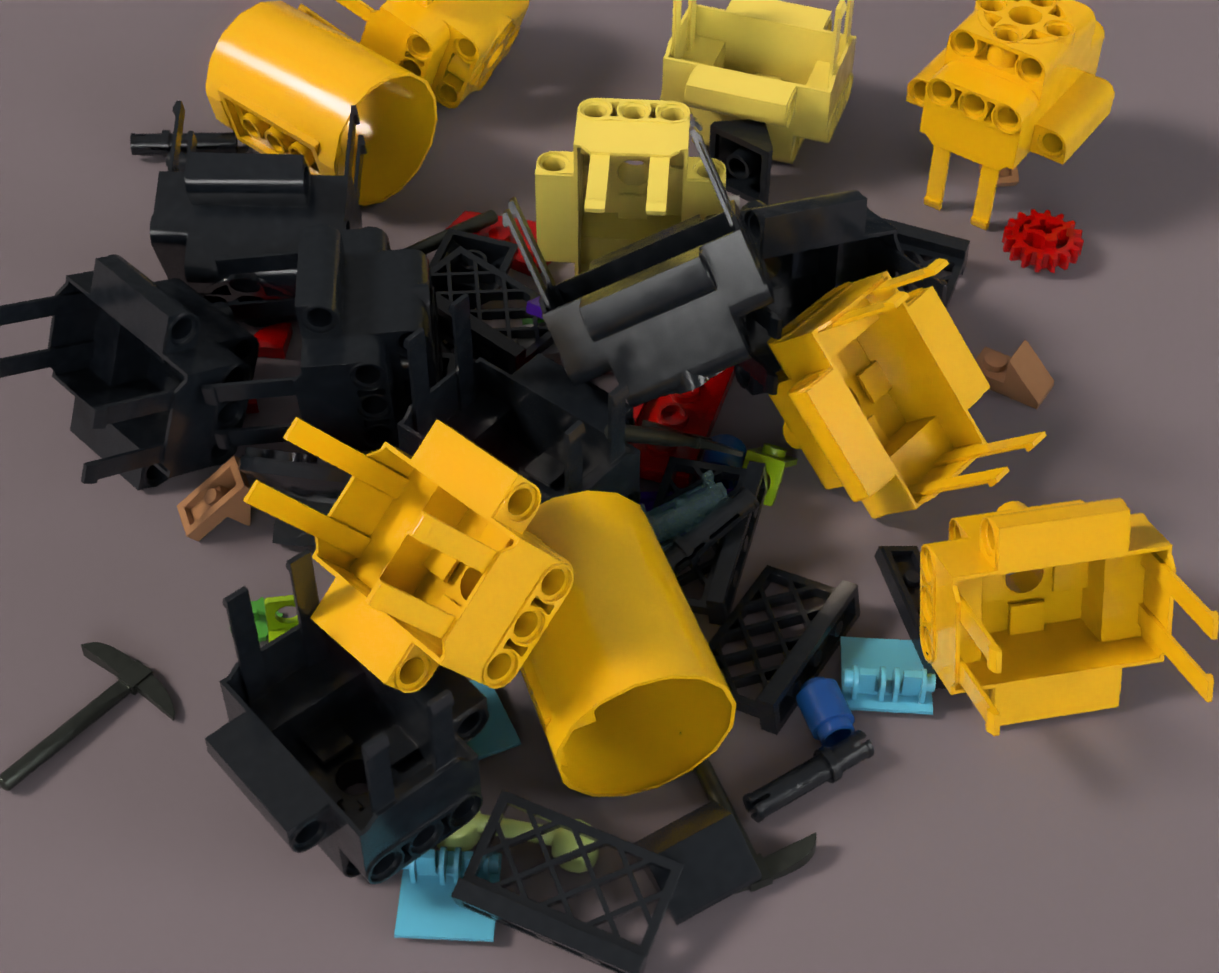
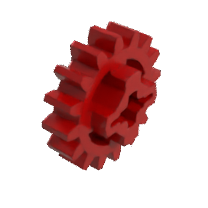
M1031 209L1029 216L1019 212L1017 219L1010 218L1008 220L1002 238L1004 243L1003 251L1010 253L1009 260H1021V268L1032 265L1035 272L1039 273L1041 269H1048L1050 273H1055L1056 266L1067 270L1069 262L1077 263L1084 243V239H1081L1083 231L1081 229H1074L1076 224L1074 220L1063 221L1064 214L1054 217L1051 216L1050 210L1038 213L1035 209Z

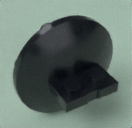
M246 447L245 455L239 457L238 470L253 480L262 481L266 485L325 515H328L352 477L349 473L311 453ZM275 517L272 543L302 547L316 546L314 536Z

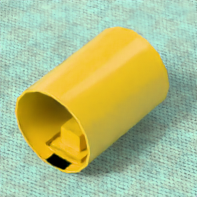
M281 0L260 2L240 13L221 34L209 60L206 95L216 119L233 130L239 141L261 154L304 155L311 175L344 176L351 105H356L360 125H356L351 176L354 183L358 135H363L367 154L363 155L359 204L362 206L384 202L402 190L418 172L432 145L438 118L436 96L427 80Z
M589 490L551 498L540 504L536 514L525 530L539 537L544 544L572 564L574 581L570 592L520 668V672L549 743L553 759L564 785L569 789L592 797H622L661 787L692 771L719 748L734 725L737 704L640 504L619 493Z

